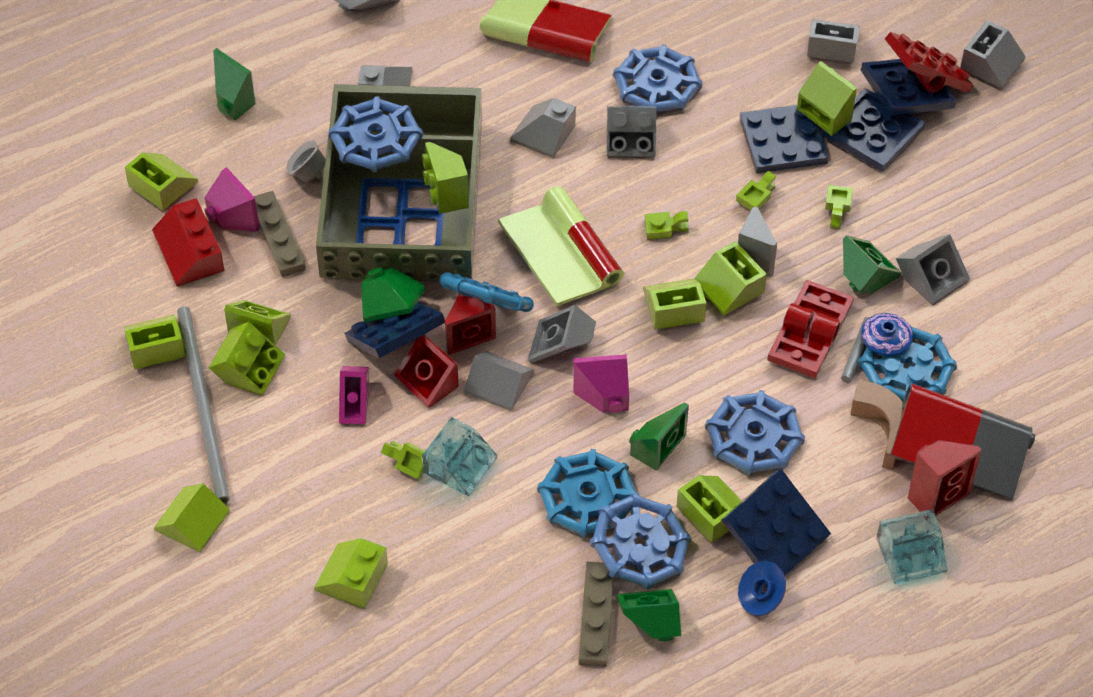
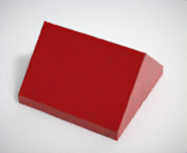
M458 294L445 320L446 352L448 355L496 339V308L494 304Z
M425 334L416 339L394 374L427 407H432L459 387L458 365Z

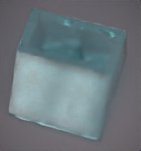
M451 417L422 454L423 473L470 496L496 461L498 455L473 427Z
M932 509L880 521L876 539L894 584L947 572L942 531Z

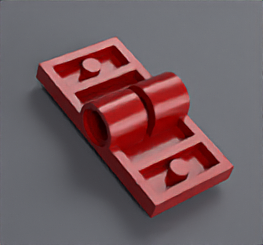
M890 31L885 37L886 42L900 60L916 75L928 92H937L945 85H949L969 93L974 87L968 79L970 77L969 74L956 64L958 60L950 53L943 54L933 46L929 48L919 40L914 42L905 34L898 35Z
M806 279L795 303H791L786 312L783 326L768 353L767 361L816 379L853 304L854 296Z

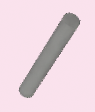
M865 317V318H864V320H863V322H862V325L865 323V321H866L869 317ZM862 325L841 377L842 381L846 383L851 382L865 346L861 337Z

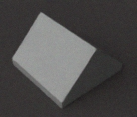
M754 207L739 232L738 244L762 268L767 277H770L774 274L777 243L758 207Z
M488 351L477 354L474 357L464 393L512 411L532 377L534 369Z

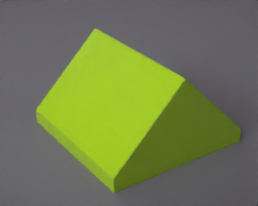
M247 300L227 304L224 308L228 332L233 327L250 322L275 345L291 317L290 313Z
M204 483L183 487L154 526V530L193 550L201 552L229 514L230 509Z

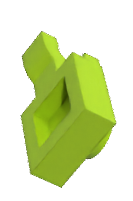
M767 171L758 183L751 179L736 195V201L749 210H752L754 207H758L760 210L771 198V191L775 188V184L772 182L776 179V175Z
M828 185L825 209L832 210L830 228L840 229L842 212L850 213L853 188Z
M687 211L678 212L673 217H670L669 212L644 214L647 240L672 237V231H689Z
M391 441L390 444L384 443L381 450L382 454L398 460L395 466L396 469L416 479L422 478L431 453L409 442L404 443L402 446L395 441Z

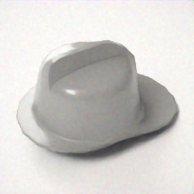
M310 140L302 144L292 154L287 163V170L290 175H294L304 182H309L314 177L322 179L321 170L325 166L326 159L319 150L317 143Z

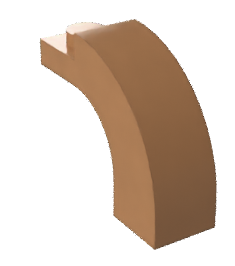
M858 379L850 415L872 420L883 428L887 436V446L882 467L893 469L895 459L900 460L890 456L904 411L902 408L903 402L889 389L873 382Z

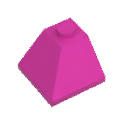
M227 167L224 168L204 197L206 204L204 212L211 222L214 221L221 229L251 232L260 230L255 197Z
M627 354L574 358L573 393L602 413L629 411Z

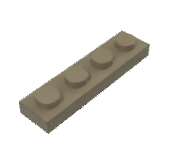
M270 191L254 196L259 226L281 277L305 270L304 260L274 192Z
M586 561L578 665L607 666L613 578L608 575L609 571L603 562Z

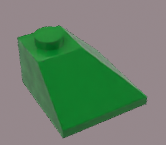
M216 48L213 50L217 107L222 114L237 120L256 104L252 73L249 69Z
M848 235L843 238L844 276L850 281L849 286L856 292L872 294L901 276L902 272L870 241Z
M378 267L370 270L361 284L364 322H370L411 313L426 290L425 286L392 267L387 269Z
M684 402L646 422L640 430L636 429L629 439L631 444L630 456L657 471L686 436L689 405Z
M672 589L617 594V601L623 614L653 639L658 638V641H672L675 637L682 636L680 606Z

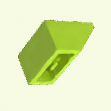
M820 61L800 89L796 109L832 136L852 121L857 88L850 81L836 73L833 68Z
M431 142L425 143L426 154H422L424 168L427 170L423 171L425 185H430L431 190H429L431 204L437 205L439 214L469 208L468 174L462 156Z
M142 152L124 167L128 186L163 211L198 183L197 177L164 154Z
M734 241L716 251L694 279L700 282L703 294L725 316L765 293L767 274Z
M695 279L643 286L654 330L705 322L706 300L700 282Z
M174 314L123 326L134 370L185 357L182 337Z
M250 322L230 329L208 368L226 384L262 395L286 354Z
M698 475L678 489L676 507L712 544L729 532L721 519L742 500L719 476Z

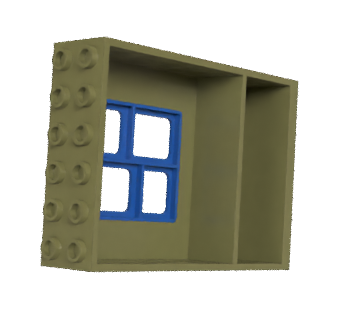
M334 84L329 130L334 127L342 113V108L346 105L353 106L373 100L374 97H380L381 100L397 105L409 106L412 109L411 114L418 127L423 130V137L418 140L410 154L409 161L406 163L399 162L378 169L377 172H372L371 169L349 162L343 163L340 161V155L333 141L328 137L316 240L319 277L360 280L365 279L368 272L374 268L381 267L382 269L392 267L418 281L437 282L440 281L441 275L446 272L453 275L460 274L464 278L472 279L482 132L481 88ZM383 111V114L389 116L390 112ZM352 120L348 121L345 127L353 126L354 122ZM403 120L399 121L401 127H406ZM373 130V131H372V134H373V135H377V134H380V133H381V132H376V130ZM343 138L346 146L352 143L350 138ZM401 138L400 145L402 147L408 138ZM431 142L462 156L468 174L469 208L439 214L436 208L407 207L409 189L431 188L430 185H425L423 171L427 170L424 168L422 154H426L425 143ZM360 151L356 153L357 155L363 156ZM390 151V152H387V153L378 155V159H379V158H382V157H385V156H388V155H391V154H394V153H393L392 151ZM370 187L398 188L397 214L395 217L366 216L367 195ZM410 218L435 219L437 221L435 244L405 245L406 221ZM367 227L393 228L395 230L393 244H364V229Z

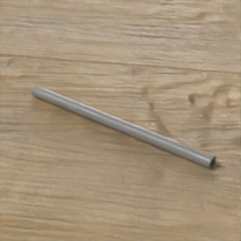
M183 306L177 310L211 478L215 495L225 504L230 501L194 326L190 308Z

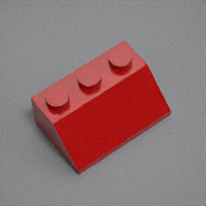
M197 198L173 205L152 229L176 287L225 271L222 252Z
M938 440L930 446H923L917 452L907 498L928 521L970 495L982 451L978 446Z

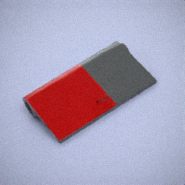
M911 383L903 399L902 408L904 411L890 456L915 465L917 452L923 446H930L938 440L978 446L982 451L972 486L1012 500L1027 450L1031 449L1035 440L1032 427Z

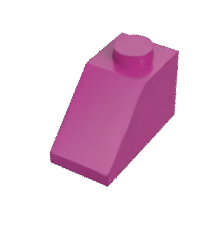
M343 366L340 370L339 423L366 424L369 397V367Z

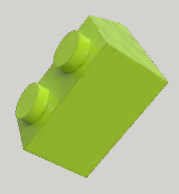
M362 538L338 543L314 590L365 609L388 565L386 547Z

